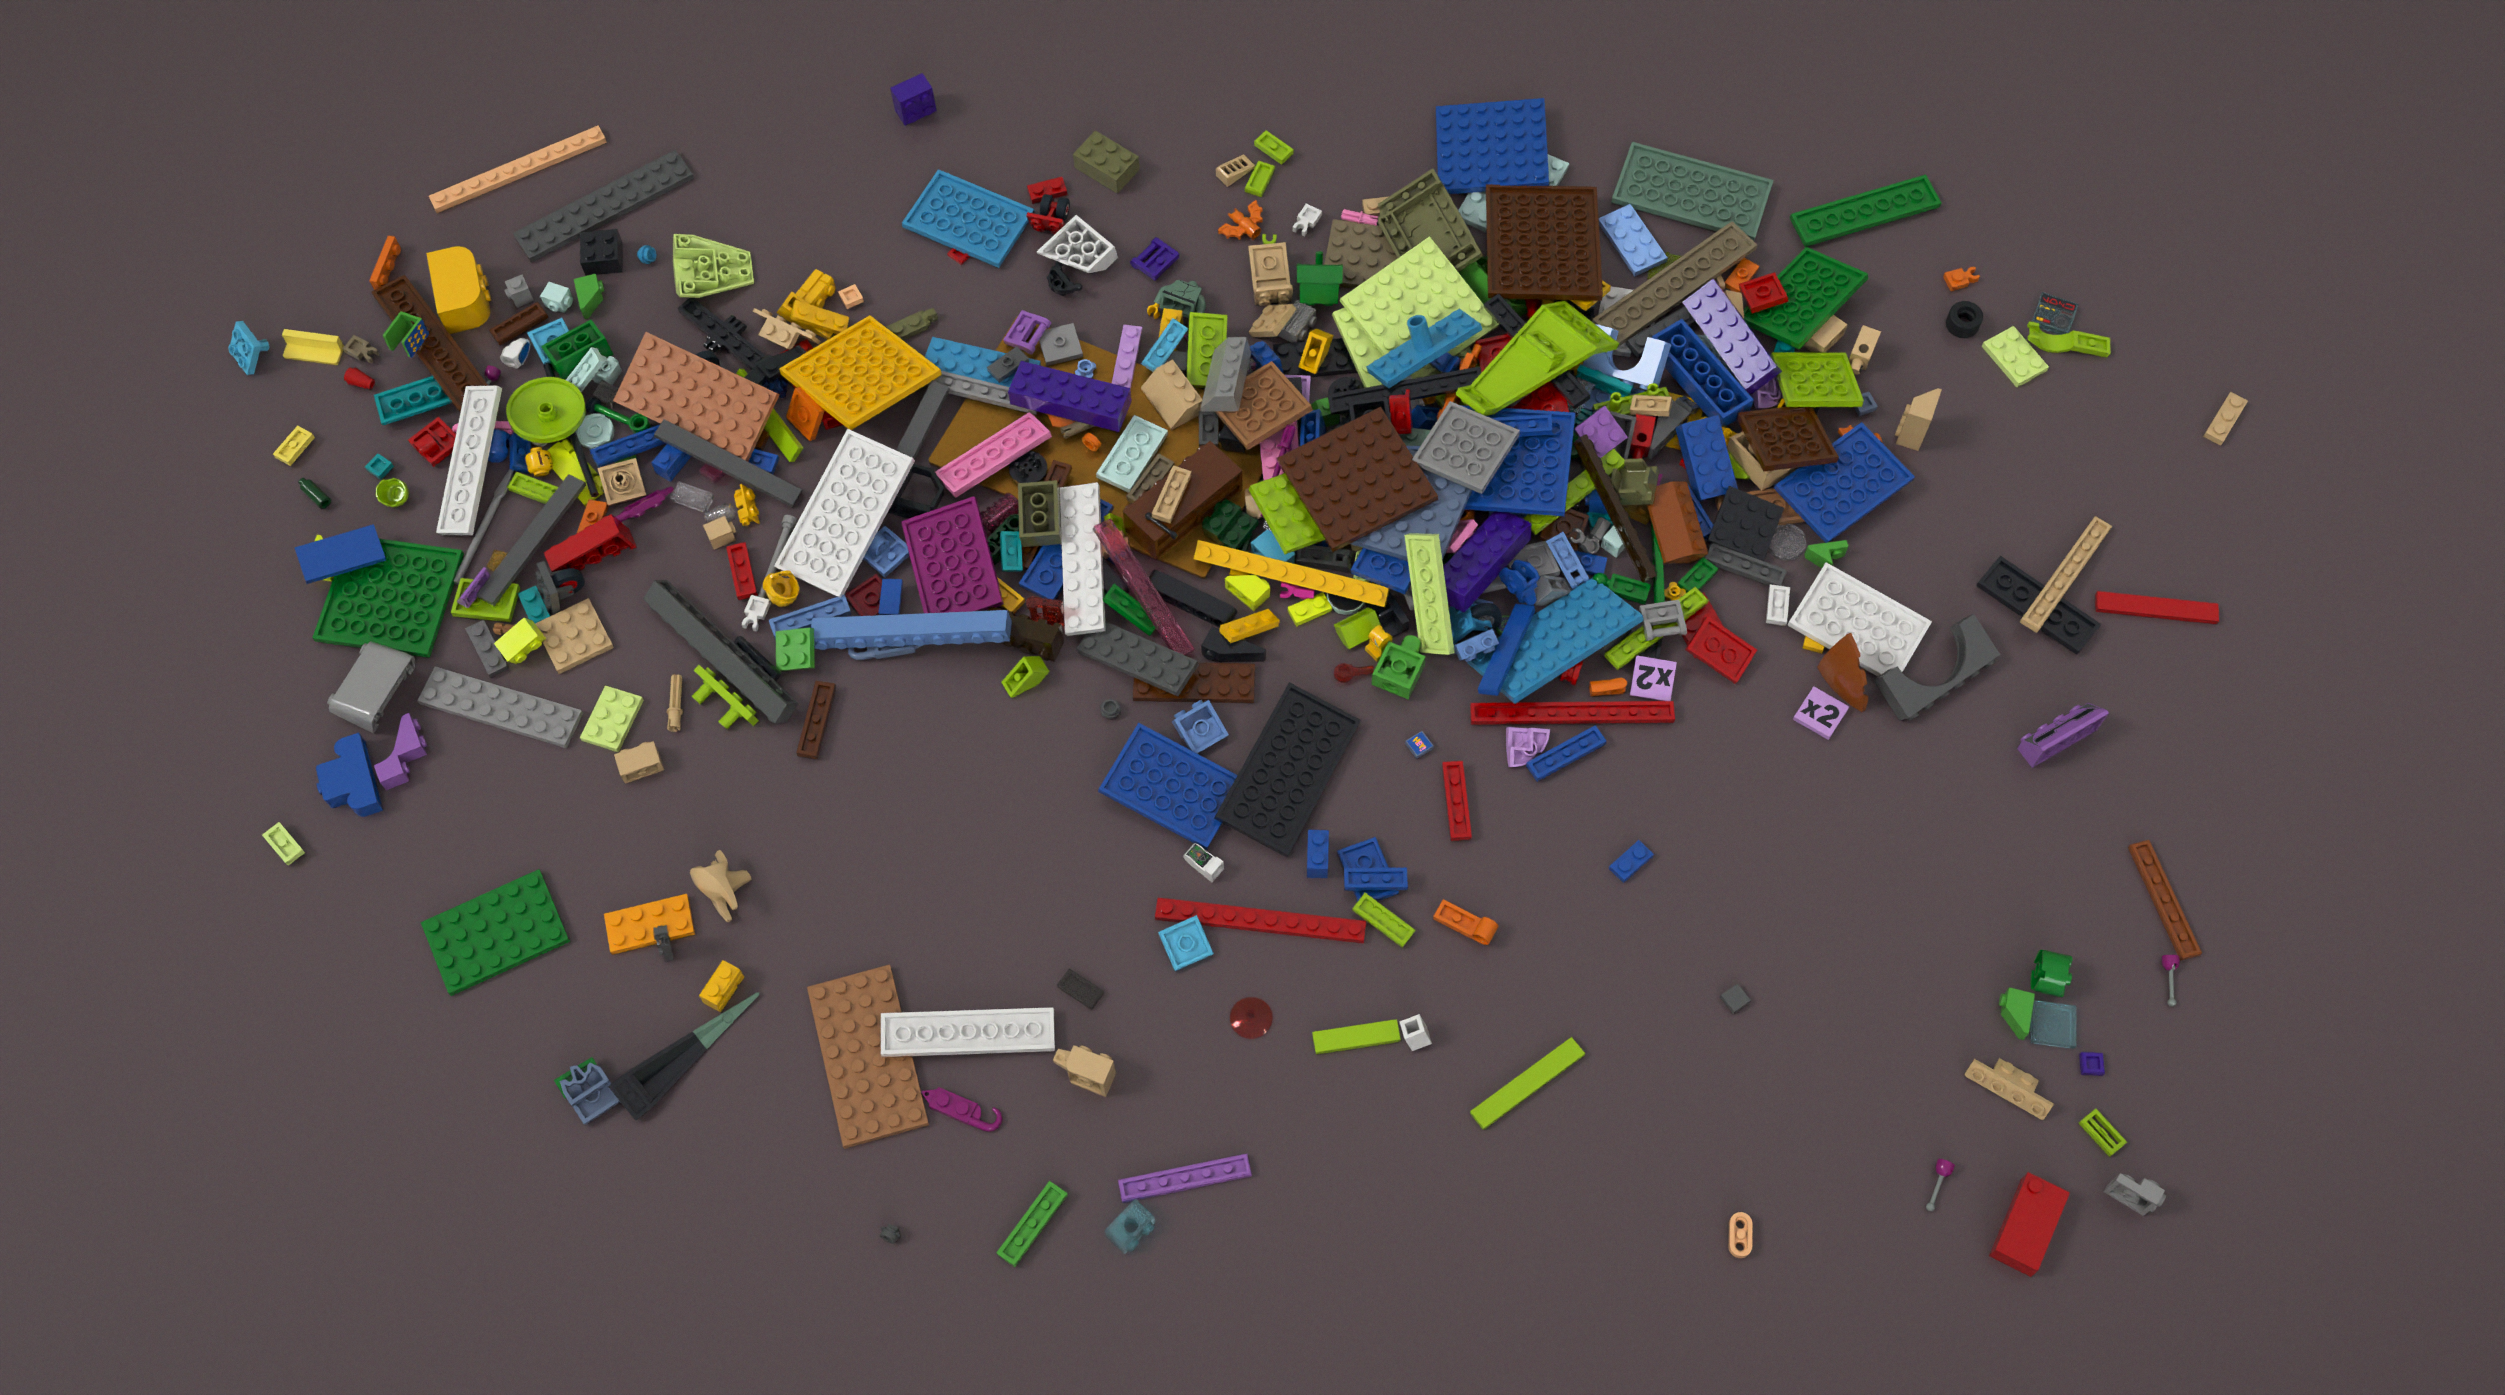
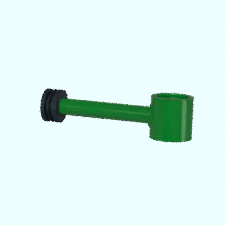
M593 397L589 398L586 403L587 412L592 414L599 412L630 427L633 434L651 428L647 417L641 414H635L629 418L602 406L601 401Z

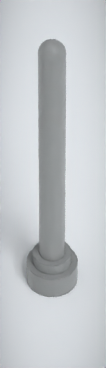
M784 515L782 519L783 531L766 576L770 573H775L777 570L774 565L787 543L790 532L793 531L798 522V519L794 516ZM762 584L758 597L766 599L767 595Z

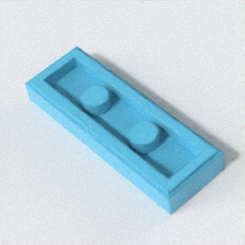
M1172 318L1141 364L1152 372L1165 364L1188 331V328Z

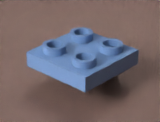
M884 526L876 533L863 560L886 578L910 555L907 544L889 528Z

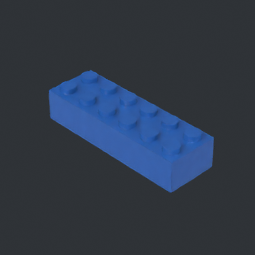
M1683 319L1651 337L1671 344L1665 369L1693 401L1700 406V409L1707 417L1719 415L1721 426L1726 427L1737 420L1739 412L1751 410L1754 399Z

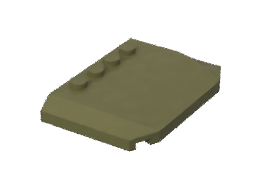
M1434 168L1378 204L1380 209L1378 224L1397 258L1429 236L1457 272L1484 256Z

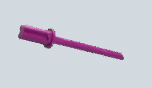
M1287 424L1284 428L1280 444H1277V448L1280 450L1279 457L1286 454V452L1292 451L1291 444L1296 431L1295 426ZM1278 462L1276 463L1272 478L1280 473L1281 467Z

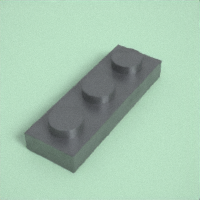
M484 620L465 628L490 678L509 670L501 652L495 646V640Z

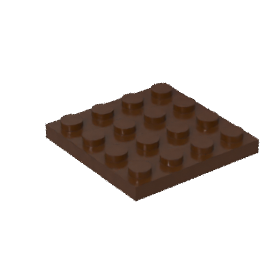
M1781 407L1739 412L1737 415V420L1763 472L1837 463L1839 456L1812 407Z

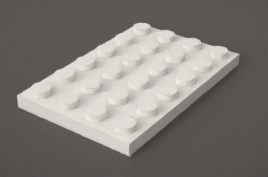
M1825 563L1790 619L1788 626L1828 649H1831L1845 635L1852 633L1861 655L1859 657V666L1879 676L1888 669L1897 666L1903 672L1932 621L1834 566Z

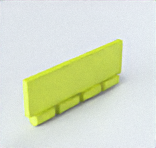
M568 439L563 440L561 443L558 441L547 450L551 454L552 469L562 481L570 474L585 482V488L577 497L585 507L589 499L595 500L604 493L600 476L588 463L599 493L597 497H591L574 448Z

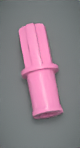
M1346 209L1342 211L1341 215L1342 220L1375 226L1379 217L1365 214L1363 211L1359 213Z

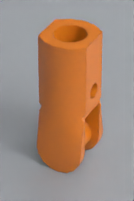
M1624 678L1590 681V695L1624 694L1627 681Z

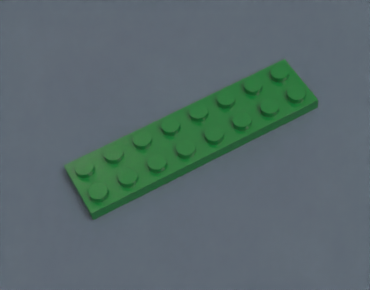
M1925 174L1792 213L1790 220L1804 247L1939 208L1941 201Z

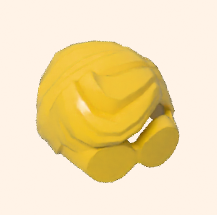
M790 570L770 573L763 581V589L766 595L778 607H786L792 604L799 594L798 581Z

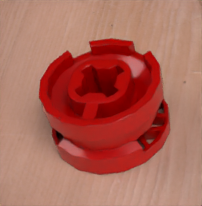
M1584 660L1563 672L1560 681L1566 680L1575 686Z

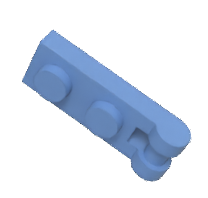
M1564 532L1546 541L1572 590L1582 582L1586 583V581L1590 580ZM1578 570L1580 575L1573 578L1571 573Z

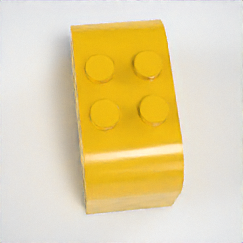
M455 246L426 253L437 314L448 333L453 334L483 325L490 316L489 301H492L489 290H486V286H489L487 277L483 275L481 264H477L472 252L465 247Z

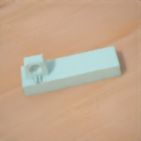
M591 347L566 380L574 384L582 392L598 370L604 369L608 363L607 358L602 356L597 348Z

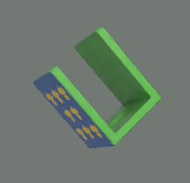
M400 311L384 332L383 338L391 351H394L401 342L408 357L412 358L428 337L429 332L422 318Z

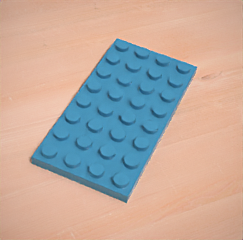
M1592 577L1586 583L1570 591L1568 595L1559 598L1533 615L1500 692L1516 704L1644 621L1643 615L1604 584H1597V581L1593 580ZM1495 650L1486 654L1483 651L1477 653V658L1468 661V664L1483 676Z

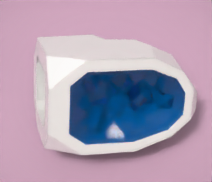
M519 338L506 346L500 356L502 363L516 369L522 366L530 351L531 344L529 340Z

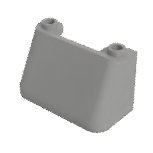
M370 641L368 644H363L359 652L361 655L336 694H331L327 704H329V712L374 734L379 727L377 721L384 715L383 710L402 680H406L407 674L411 675L416 664L413 656Z

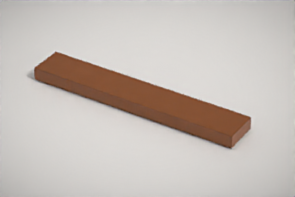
M2150 840L2129 845L2128 849L2174 949L2180 957V961L2200 956L2202 951Z

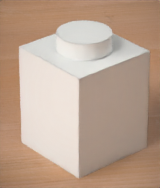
M1420 1014L1400 1021L1404 1039L1412 1051L1432 1044L1427 1026Z

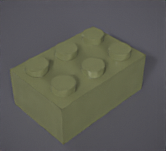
M1096 130L1073 154L1074 168L1117 194L1140 170L1139 156Z
M1057 480L1018 483L1019 538L1022 546L1062 544L1060 489Z

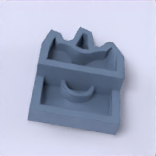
M592 1063L587 1065L585 1073L577 1065L571 1066L572 1081L569 1082L566 1079L560 1081L563 1094L584 1125H587L620 1103L608 1087L611 1081L601 1067Z

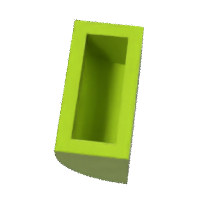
M1366 608L1334 624V627L1343 644L1348 649H1351L1368 640L1369 633L1381 624L1375 610Z

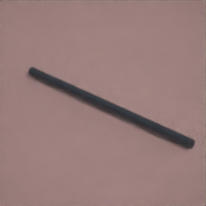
M544 364L543 367L547 377H555L551 364ZM575 431L569 437L591 497H597L599 493Z

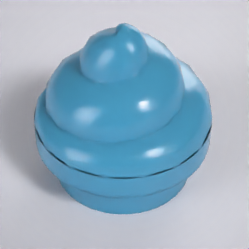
M649 245L642 246L637 252V257L644 264L654 262L657 256L656 250Z

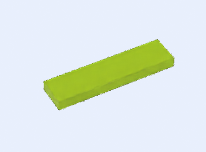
M1397 1019L1312 1032L1315 1054L1401 1041Z

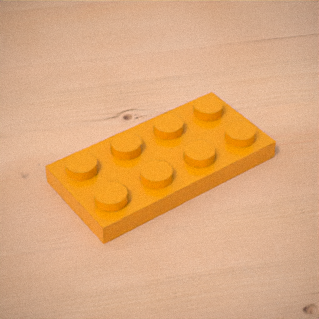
M687 894L604 914L609 948L612 955L657 944L656 940H654L653 928L661 925H667L670 941L695 935Z

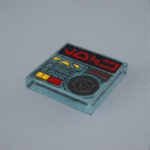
M2042 292L2031 322L2039 323V328L2059 335L2069 333L2079 304Z

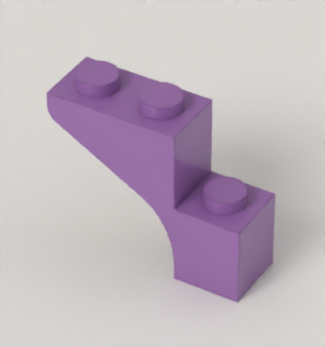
M409 713L401 717L395 747L391 755L381 763L374 765L379 782L385 790L410 781L407 773H410L407 763L427 755L425 747L428 745L424 736H420V723L417 718L413 719Z

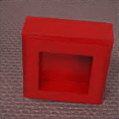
M954 248L947 253L950 258L960 265L971 257Z

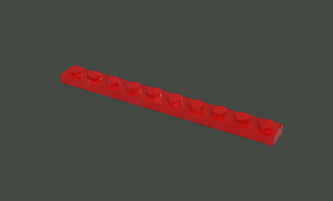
M1674 701L1470 703L1471 725L1674 723L1675 721Z
M1167 898L1157 899L1155 920L1180 923L1197 915L1201 925L1363 944L1366 921Z

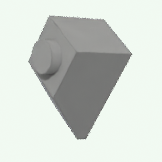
M1542 575L1536 583L1537 587L1534 589L1537 599L1535 605L1548 606L1559 598L1568 595L1572 589L1566 578Z

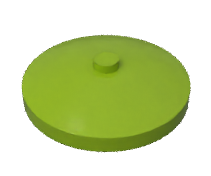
M542 377L524 383L513 392L507 403L506 414L510 427L521 438L534 443H552L565 439L581 426L586 414V405L581 391L571 382L556 377Z

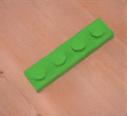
M1049 1181L996 1254L1013 1267H1016L1068 1196L1067 1192Z

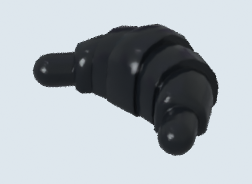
M1057 261L1055 266L1051 267L1046 278L1049 288L1053 292L1064 296L1082 290V284H1074L1063 273V263Z

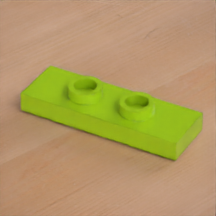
M519 472L515 473L507 486L511 492L544 504L548 502L558 489L557 486Z
M1364 893L1352 908V911L1402 948L1416 931L1367 893Z

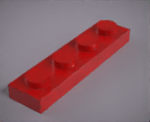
M1463 761L1442 762L1450 840H1471L1472 834Z

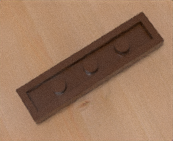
M815 681L796 752L798 757L818 759L836 690L835 683Z

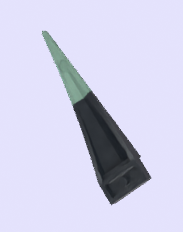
M756 992L626 1071L608 1086L635 1121L664 1096L692 1064L759 996V992Z

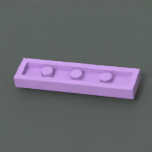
M1123 325L1112 384L1128 387L1131 391L1142 336V327Z

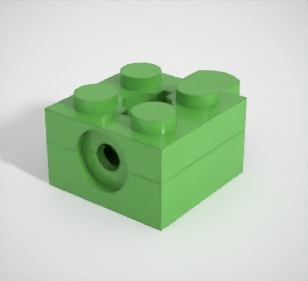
M1406 636L1400 646L1388 641L1372 674V685L1409 700L1425 667L1426 656L1419 654L1421 643L1416 636Z

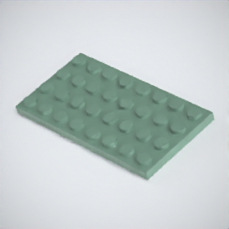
M1632 142L1611 203L1622 206L1631 204L1634 209L1716 232L1732 221L1748 237L1755 241L1774 180Z

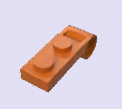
M1444 899L1433 916V919L1483 945H1489L1499 927L1494 920L1487 917L1479 918Z

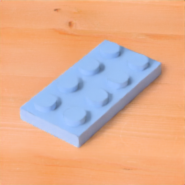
M1631 204L1599 218V226L1634 277L1667 262L1668 257Z

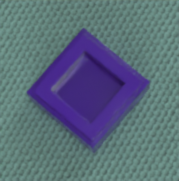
M2081 1052L2079 1054L2081 1075L2103 1076L2105 1074L2103 1053Z

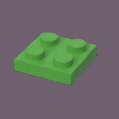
M814 628L775 631L776 668L780 672L815 668Z

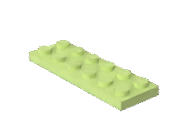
M1406 534L1404 536L1418 639L1421 643L1420 653L1453 654L1455 652L1439 534Z

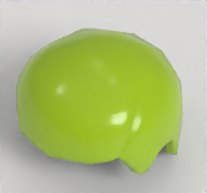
M383 479L377 485L375 495L378 501L385 506L399 507L407 501L409 489L406 483L399 479Z

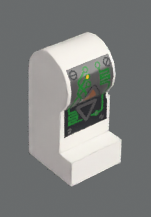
M1196 843L1183 855L1187 863L1210 882H1213L1224 870V864L1220 858L1214 857Z

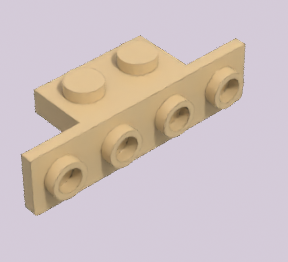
M754 308L753 310L755 314L766 320L758 335L785 349L791 350L799 336L818 345L821 342L816 338L817 334L808 329L804 332L799 325L793 322L789 325L786 319L778 315L774 318L772 317L773 314L765 309L759 311Z
M2000 1058L1993 1069L1974 1059L1965 1072L1967 1078L2041 1120L2045 1119L2054 1103L2034 1093L2039 1081L2038 1079Z

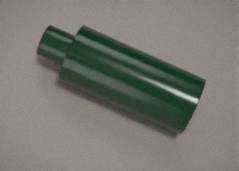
M301 478L298 481L301 485V491L320 509H325L331 504V498L312 480Z

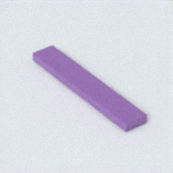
M1242 1154L1120 1179L1118 1183L1122 1203L1252 1177L1248 1155Z

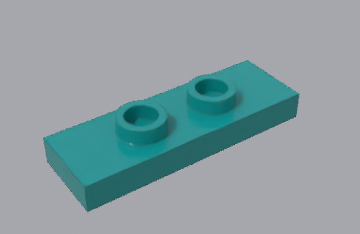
M1579 365L1576 374L1577 381L1608 394L1618 392L1622 395L1621 397L1632 394L1633 386L1620 381L1618 378L1607 376L1599 370Z

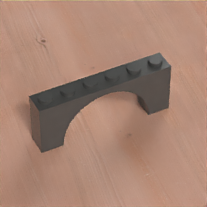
M1974 614L1964 617L1950 627L1956 641L1957 659L1951 675L1939 686L1918 684L1906 677L1898 666L1888 669L1874 679L1875 684L1899 721L1904 719L1910 721L1919 715L1918 711L1922 708L1924 710L1930 708L1935 704L1933 702L1935 699L1939 698L1940 700L1950 694L1948 690L1953 687L1956 689L1965 684L1964 679L1975 677L1980 673V668L1983 666L1987 668L1996 662L1994 659L2000 653Z

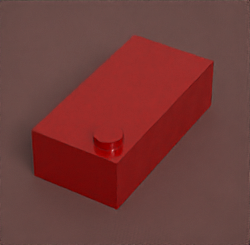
M2027 1172L2020 1180L1989 1256L2032 1277L2039 1270L2070 1192Z

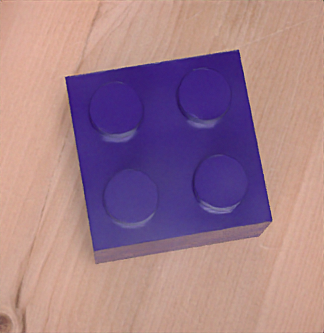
M923 73L890 88L895 112L904 125L913 123L937 111L933 89Z

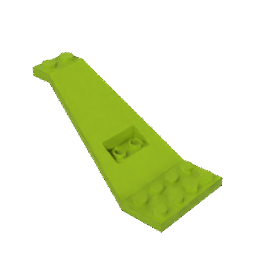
M1566 301L1544 304L1469 386L1458 388L1456 395L1464 404L1473 408L1475 412L1485 416L1492 415L1592 355L1616 350L1619 343Z

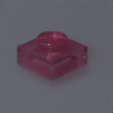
M705 464L699 470L701 475L714 484L726 474L708 464Z

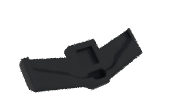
M798 345L794 349L775 356L766 355L756 361V366L744 378L758 385L765 379L771 383L782 376L779 368L805 354L806 351Z

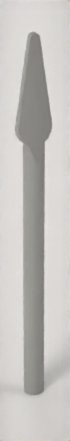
M510 468L494 492L491 504L456 573L455 585H459L460 578L464 577L501 499L507 492V486L514 472Z

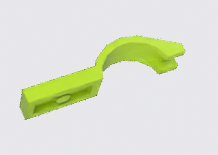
M2029 321L2027 324L2029 328L2028 340L2046 352L2062 353L2072 350L2106 358L2111 354L2109 337L2074 330L2062 335H2052L2041 331L2039 323Z

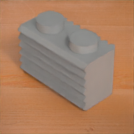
M1296 300L1293 304L1297 310L1278 334L1279 337L1291 343L1303 341L1306 338L1307 330L1310 327H1314L1317 321L1316 309L1311 306L1309 307L1305 303H1300L1299 300Z

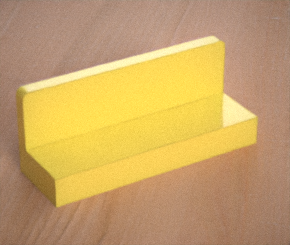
M284 329L282 333L287 343L283 353L285 359L338 365L343 353L342 348L344 347L339 336Z

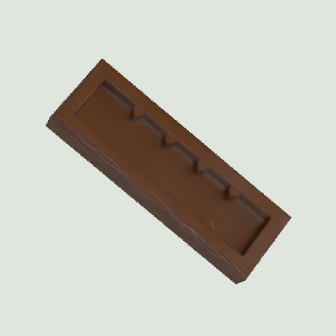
M537 301L489 331L499 346L549 317Z

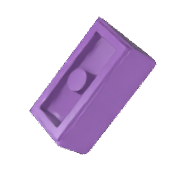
M485 567L480 570L457 600L459 604L469 608L477 598L476 594L490 577Z

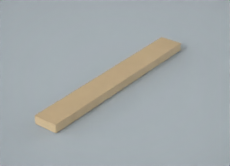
M2096 516L2093 518L2022 617L2021 624L2036 633L2040 630L2112 528L2111 525Z

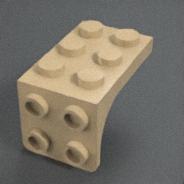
M1286 242L1248 246L1255 305L1268 306L1270 303L1287 304L1289 301H1292L1293 285L1290 283Z

